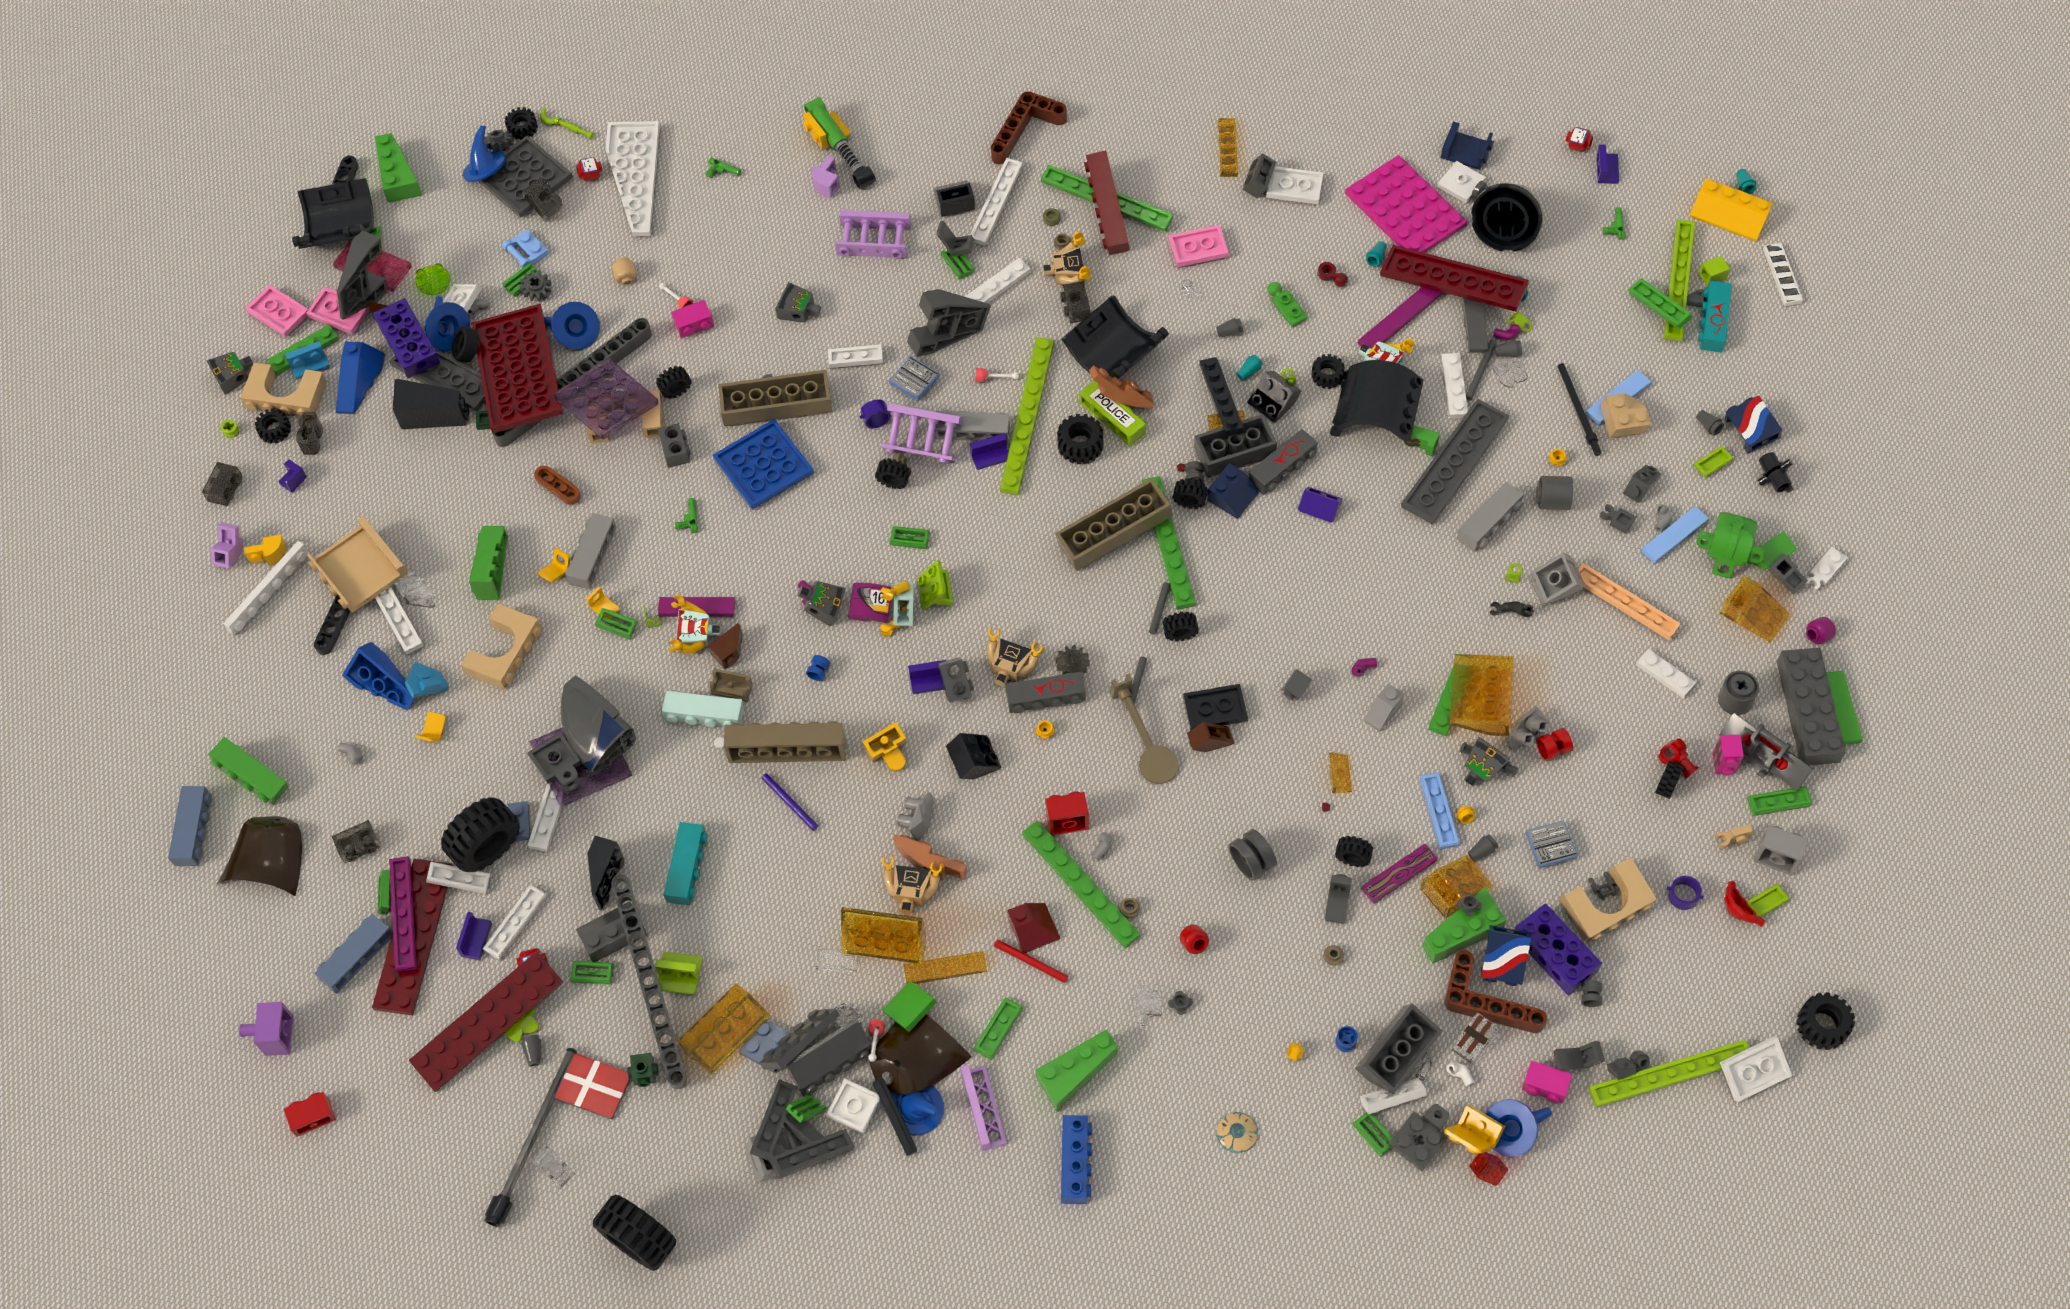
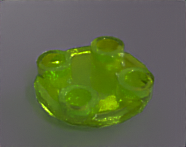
M440 263L426 266L416 271V286L424 294H439L445 291L450 284V274Z

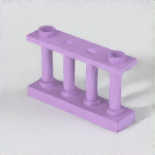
M840 210L841 226L845 227L843 241L835 242L837 255L907 258L906 245L902 244L904 229L910 230L911 227L910 213ZM852 227H862L860 242H850ZM869 228H879L877 243H867ZM887 228L897 229L895 244H884Z
M888 403L887 410L891 411L893 415L889 443H881L880 447L886 448L885 451L896 453V450L937 457L939 458L938 462L949 463L950 460L955 461V457L949 456L954 427H956V424L962 425L963 417ZM903 414L910 415L911 419L906 448L895 446L900 418L903 417ZM921 417L928 418L927 422H929L924 451L913 449L918 420H921ZM939 421L946 422L945 425L947 426L942 454L931 453L935 428Z

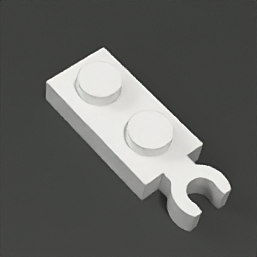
M1831 547L1811 570L1810 577L1807 579L1808 581L1804 584V587L1813 584L1815 586L1813 593H1816L1821 584L1825 586L1848 557Z

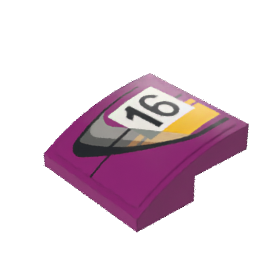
M854 583L848 618L864 622L870 619L887 623L891 601L880 598L884 594L880 590L883 587L891 589V587L873 583Z

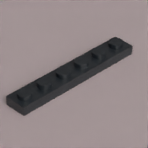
M1217 357L1200 360L1199 365L1225 435L1230 436L1244 433L1243 424Z

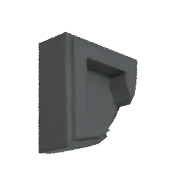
M1704 289L1696 290V292L1688 295L1686 305L1702 308Z

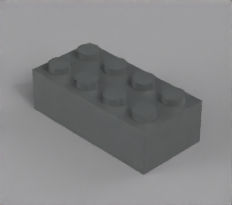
M1264 414L1242 420L1244 433L1226 436L1223 427L1194 436V449L1200 462L1203 464L1207 477L1221 473L1229 463L1235 467H1240L1265 459L1277 449V442Z

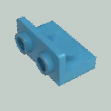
M319 341L285 354L296 379L302 378L305 370L320 371L330 367Z

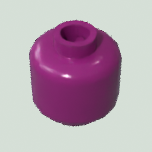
M1819 617L1808 623L1806 627L1807 638L1817 645L1830 641L1836 634L1834 623L1827 617Z

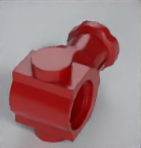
M1680 738L1668 742L1662 747L1658 755L1659 760L1666 765L1670 760L1684 766L1682 773L1685 779L1699 768L1694 766L1687 758L1686 744ZM1669 748L1673 749L1675 754L1671 753Z

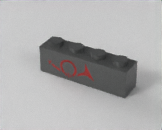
M1301 429L1251 469L1248 478L1263 495L1268 491H1273L1280 481H1285L1295 469H1300L1306 460L1312 459L1316 455L1318 442Z
M1082 672L1005 684L1010 713H1022L1026 710H1041L1044 707H1060L1063 704H1078L1086 701Z

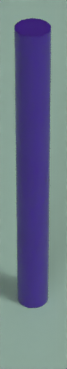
M767 773L762 776L761 779L812 831L818 828L814 820Z

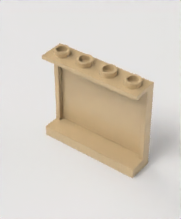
M364 516L357 520L360 524L358 528L314 558L310 553L307 554L311 560L308 563L314 572L318 570L321 573L318 575L324 584L328 583L330 585L328 587L334 597L338 595L340 597L338 602L344 610L348 608L351 613H354L408 575L404 565Z

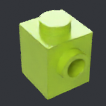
M1722 256L1703 262L1699 275L1708 287L1710 280L1718 282L1727 280L1730 266L1724 261Z

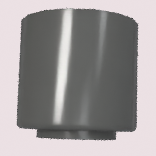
M1541 476L1536 486V503L1539 509L1570 510L1573 500L1572 477Z
M1738 670L1731 672L1726 677L1718 694L1720 707L1731 715L1733 713L1737 715L1747 713L1759 692L1757 679L1746 671Z

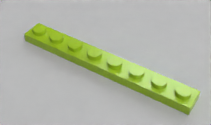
M1677 219L1668 297L1686 309L1695 222ZM1665 320L1663 339L1682 342L1684 326L1677 329Z
M1745 1039L1645 1069L1620 1080L1615 1078L1589 1086L1588 1090L1595 1107L1599 1108L1721 1071V1061L1749 1049V1046Z

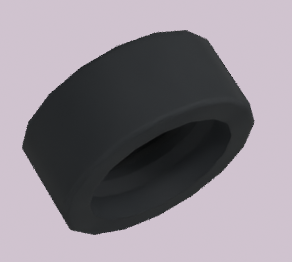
M465 326L458 328L452 342V355L456 360L465 362L473 360L479 346L478 331Z

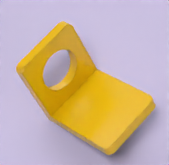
M555 548L553 562L538 571V575L551 583L565 575L566 568L570 563V555L559 548ZM558 555L564 558L565 564L559 561Z
M600 586L586 598L588 606L598 615L602 608L615 613L620 610L616 604L603 594ZM605 614L603 615V617H606V618H608V619H611V618H612V617H610V616H608V615H605Z
M429 711L423 733L415 734V738L429 742L441 741L446 716Z

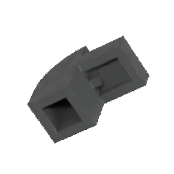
M1785 554L1779 555L1767 567L1771 574L1792 594H1795L1808 581Z

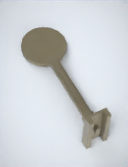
M1130 673L1126 674L1125 681L1119 684L1116 679L1112 680L1109 692L1112 699L1120 696L1121 701H1124L1146 747V751L1140 757L1139 768L1141 774L1146 780L1154 784L1169 782L1177 773V757L1166 747L1154 746L1131 698L1130 690L1133 679Z

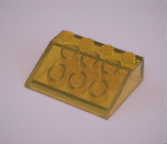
M1455 654L1449 725L1493 736L1510 735L1514 656Z
M846 907L841 908L842 953L922 964L926 949V930L923 918Z

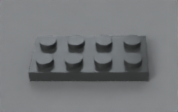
M815 1009L807 1015L808 1018L804 1022L797 1024L789 1036L787 1035L779 1040V1045L775 1049H771L764 1054V1059L759 1064L763 1069H783L840 1016L836 1009Z

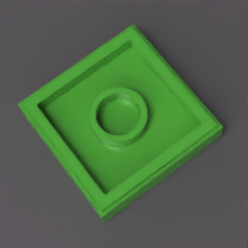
M909 981L882 1011L910 1032L937 1001L912 981Z

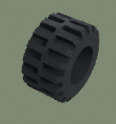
M1076 414L1075 417L1071 415L1068 416V420L1064 419L1062 421V424L1058 427L1059 430H1057L1059 453L1063 455V458L1065 460L1069 459L1071 463L1075 461L1077 464H1081V462L1087 464L1089 460H1096V456L1099 457L1103 450V428L1100 426V422L1098 420L1095 421V418L1092 416L1089 418L1087 414L1083 416ZM1076 436H1085L1089 438L1085 442H1076L1072 440Z
M1825 992L1824 995L1817 993L1815 997L1811 996L1805 1002L1797 1015L1799 1017L1796 1020V1025H1799L1797 1030L1799 1033H1803L1801 1038L1804 1041L1806 1039L1810 1041L1808 1043L1810 1046L1817 1045L1816 1049L1821 1050L1823 1047H1825V1050H1830L1832 1047L1835 1049L1840 1044H1843L1853 1031L1855 1015L1850 1013L1852 1007L1845 1004L1847 1001L1844 998L1842 1000L1838 999L1839 995L1834 994V996H1830L1829 992ZM1823 1013L1830 1016L1834 1020L1836 1028L1826 1029L1817 1022L1815 1014Z

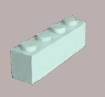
M666 691L662 708L664 719L671 723L679 721L686 722L689 725L704 724L708 727L721 726L724 728L725 725L733 723L741 724L744 713L742 699Z

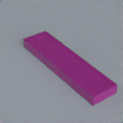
M659 597V617H678V611L681 607L673 608L671 605L673 602L679 604L678 600L673 597ZM683 597L684 601L698 606L709 617H734L735 597Z

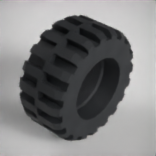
M493 797L480 799V801H475L471 806L464 808L448 824L447 830H444L443 837L441 838V848L460 870L469 873L477 872V870H482L486 866L493 864L495 860L503 856L502 854L505 851L507 852L510 849V845L515 842L516 836L519 834V820L500 799Z
M617 1194L608 1199L593 1219V1227L604 1238L637 1263L652 1271L660 1268L676 1246L675 1237L661 1223L634 1203Z

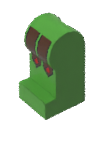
M1413 426L1411 440L1404 443L1409 447L1417 446L1425 449L1426 455L1433 456L1439 443L1440 433Z

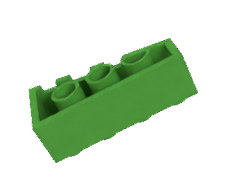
M388 133L375 136L382 186L387 201L393 202L421 196L422 193L393 134Z
M482 526L481 532L478 533V545L469 579L471 591L475 594L477 600H500L508 539L504 526Z
M223 737L208 754L211 759L210 763L214 767L224 772L232 780L239 782L247 791L257 794V797L264 803L269 802L273 805L288 788L285 780L226 737Z
M1486 887L1475 895L1478 902L1482 903L1480 910L1473 912L1472 916H1466L1465 911L1459 908L1425 937L1422 947L1432 964L1487 938L1489 925L1505 926L1506 919Z
M1106 1029L1035 1070L1036 1079L1056 1112L1068 1100L1073 1098L1076 1092L1086 1085L1097 1072H1100L1118 1055V1046Z

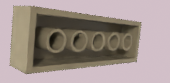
M827 370L718 384L721 416L724 426L832 412Z
M1151 478L1055 533L1058 545L1074 569L1078 571L1172 517V508Z
M836 721L828 723L809 722L808 724H800L798 722L780 724L773 722L770 724L751 723L750 725L733 723L725 725L724 749L729 763L845 761L846 738L843 724Z

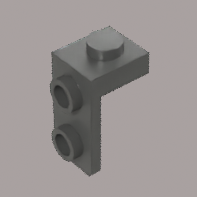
M940 221L937 236L952 256L970 254L975 240L973 236L956 237L944 221Z
M1644 465L1631 477L1623 494L1640 503L1649 486L1661 476V473L1653 466Z
M1344 874L1331 876L1325 921L1345 923L1352 878Z
M1593 1041L1579 1048H1563L1553 1051L1559 1070L1588 1069L1605 1061L1600 1041Z

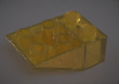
M1744 575L1728 596L1720 611V614L1770 643L1790 615L1760 584Z
M1466 855L1438 868L1422 879L1420 890L1441 915L1447 919L1459 909L1457 902L1462 900L1465 895L1473 894L1475 896L1484 887L1488 890L1493 885Z

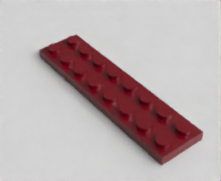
M1396 245L1392 246L1380 271V276L1515 312H1517L1529 285V280Z
M413 859L411 874L417 969L403 972L395 971L392 934L372 1005L373 1010L414 1015L448 889L447 886L426 882L431 862L453 866L452 863Z
M536 951L411 1057L409 1062L433 1091H438L563 984V980L541 954Z

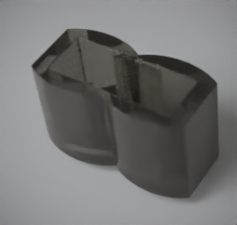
M303 412L299 418L300 428L296 434V441L303 455H316L320 450L319 439L323 433V426L316 412Z

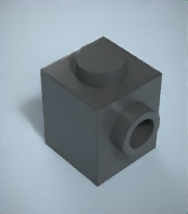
M1295 669L1281 688L1284 691L1283 695L1292 701L1293 699H1300L1312 679L1298 669Z

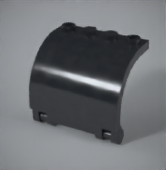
M366 178L297 191L304 216V236L292 237L294 247L302 249L351 240L362 231L372 233L374 213Z
M1113 295L1061 339L1071 355L1088 373H1090L1089 370L1094 365L1099 369H1105L1112 378L1116 377L1119 379L1162 342L1169 333L1164 327H1161L1157 333L1148 332L1141 328L1128 316L1116 296Z
M1367 360L1350 366L1349 370L1344 372V381L1341 383V393L1336 414L1332 421L1334 425L1331 427L1330 434L1339 437L1342 429L1347 427L1373 425L1392 432L1404 442L1411 440L1424 379L1409 368L1390 361Z

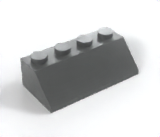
M1413 1003L1403 1006L1355 1069L1369 1082L1394 1094L1443 1031Z
M855 1018L794 1057L786 1067L802 1096L810 1095L821 1084L834 1080L838 1073L851 1069L855 1062L868 1058L872 1046L860 1023Z

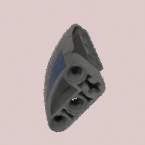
M575 675L565 683L560 707L564 736L581 763L593 775L599 774L634 745L636 741L634 729L622 717H618L620 714L618 709L581 678Z

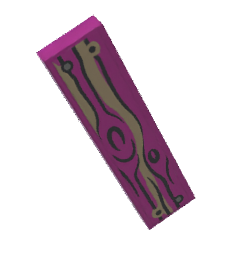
M1423 844L1368 881L1361 889L1374 904L1435 863L1438 858L1426 844Z

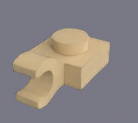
M1750 824L1732 828L1728 832H1719L1716 834L1715 839H1723L1725 842L1720 843L1718 847L1719 849H1725L1729 843L1737 842V844L1747 842L1753 830Z

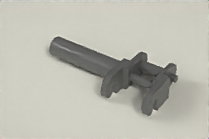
M1607 871L1603 873L1607 882L1604 885H1596L1593 878L1588 879L1594 894L1597 893L1598 898L1601 900H1605L1607 895H1616V889L1613 886L1617 884L1613 878L1611 879ZM1608 887V891L1602 892V888Z

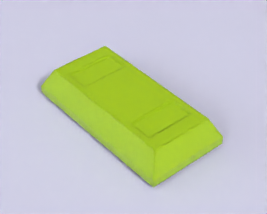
M1720 446L1693 463V465L1704 477H1707L1734 460V458L1723 446Z
M1777 883L1747 902L1757 913V916L1762 917L1790 900V898Z

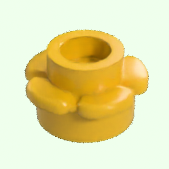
M1554 449L1549 453V462L1552 465L1562 466L1567 461L1566 453L1562 449Z
M1043 720L1037 724L1035 731L1037 736H1041L1042 739H1048L1054 734L1055 729L1051 722Z
M1470 806L1459 808L1456 814L1457 820L1461 821L1462 824L1472 822L1475 819L1474 808Z
M1291 1042L1288 1048L1287 1058L1292 1059L1293 1062L1302 1058L1304 1048L1301 1047L1300 1042L1298 1044Z

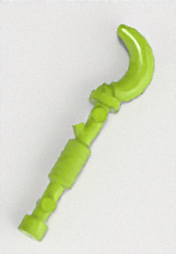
M546 108L541 110L540 118L544 124H560L573 132L586 135L589 139L593 138L594 133L582 130L579 126L569 123V121L564 122L559 116L550 119L546 116Z

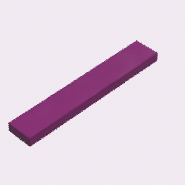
M1421 287L1358 340V345L1362 346L1365 344L1372 349L1377 342L1385 343L1438 299L1443 292Z
M409 856L389 859L396 972L417 969L411 859Z

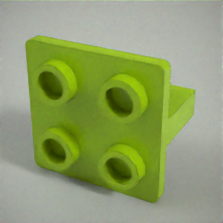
M936 560L917 577L920 602L923 610H927L932 604L948 607L953 604L948 570H943L941 561Z
M663 952L661 960L656 959L655 964L662 992L695 995L703 960L702 956Z

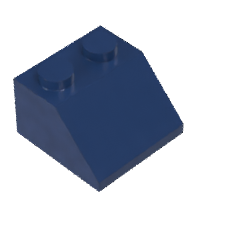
M1229 463L1208 488L1207 501L1238 519L1259 494V491L1245 472Z

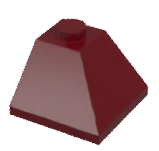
M1024 903L1007 910L1009 923L1023 953L1061 939L1045 903Z

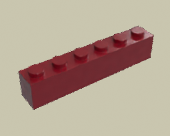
M1105 150L1086 155L1087 162H1084L1086 173L1090 172L1091 176L1088 177L1089 187L1094 189V192L1091 193L1093 203L1098 205V208H1095L1097 219L1101 218L1102 222L1098 225L1100 233L1105 235V239H1102L1104 250L1108 249L1109 255L1130 250L1107 152Z

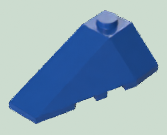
M345 341L341 356L336 413L355 414L365 398L366 391L374 384L373 380L376 375L382 371L385 359L384 352L363 342Z
M369 642L357 649L342 674L356 688L370 691L372 695L376 697L381 696L387 699L388 702L408 710L416 699L412 698L405 686L406 679L389 657L373 642Z

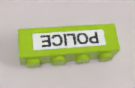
M1096 381L1091 382L1079 392V403L1127 445H1133L1146 434L1145 421L1143 418L1137 417L1129 406H1125L1102 395L1097 385L1098 383Z

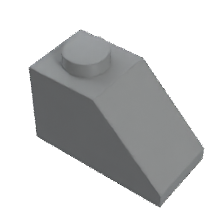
M1388 683L1377 696L1364 722L1380 732L1402 705L1404 693Z

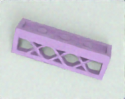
M969 1065L962 1066L961 1073L982 1151L1007 1145L986 1066L969 1069ZM983 1072L984 1080L981 1085L974 1083L971 1075ZM981 1091L989 1094L990 1098L986 1105L978 1101L977 1097ZM986 1110L995 1115L991 1124L983 1120ZM991 1130L1000 1133V1141L989 1142L988 1135Z

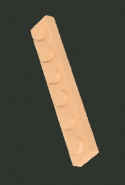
M1582 563L1578 568L1585 582L1584 588L1665 639L1670 640L1680 627L1679 622L1586 564Z

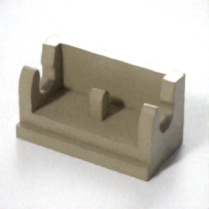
M716 668L713 669V681H710L712 695L742 699V701L748 702L753 688L751 676Z

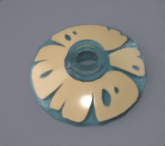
M1232 1112L1220 1119L1217 1125L1216 1136L1224 1149L1233 1153H1242L1254 1146L1258 1138V1128L1250 1116L1241 1112ZM1239 1127L1241 1132L1235 1133L1233 1129Z

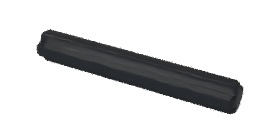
M884 1078L876 1079L873 1081V1086L905 1154L910 1156L917 1152V1147Z

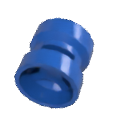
M814 655L811 660V666L807 668L806 675L813 680L823 681L825 671L829 669L831 663L823 656Z
M1344 1026L1338 1030L1336 1046L1340 1051L1350 1052L1355 1048L1358 1039L1356 1030L1350 1026Z

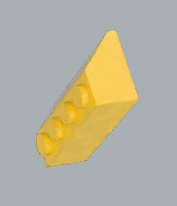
M1706 178L1689 217L1757 241L1773 203Z

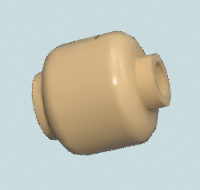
M627 257L616 259L612 265L615 281L623 285L631 284L632 280L637 276L634 262Z

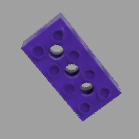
M406 298L372 313L407 379L440 364L435 349Z
M1546 903L1515 927L1516 930L1531 933L1528 953L1568 996L1579 988L1582 982L1594 976L1602 965V962Z

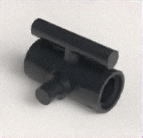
M1769 452L1759 459V463L1765 472L1758 479V483L1761 486L1771 482L1773 488L1778 493L1785 490L1786 492H1791L1794 489L1786 473L1788 468L1793 465L1790 459L1780 462L1774 452Z

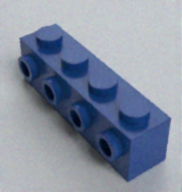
M1063 1115L1061 1204H1087V1197H1091V1184H1087V1177H1091L1092 1164H1087L1088 1156H1092V1143H1088V1135H1092V1123H1088V1116Z

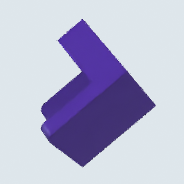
M288 459L284 463L288 472L279 480V484L292 493L307 476L299 465Z

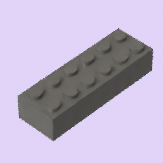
M1821 648L1782 650L1776 662L1799 759L1808 765L1840 763L1846 752Z

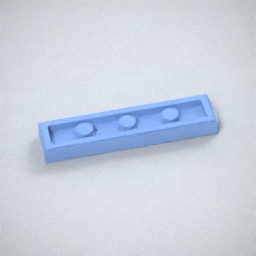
M1637 370L1586 410V415L1596 424L1600 425L1604 422L1600 404L1606 396L1625 393L1635 397L1647 388L1651 381Z
M1695 506L1645 545L1641 552L1655 564L1707 523L1709 518Z
M1440 773L1420 776V783L1439 849L1458 847L1460 842Z

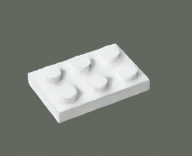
M1275 166L1268 185L1266 198L1319 204L1323 172Z
M1777 1037L1769 1038L1720 1062L1732 1096L1737 1102L1792 1076Z

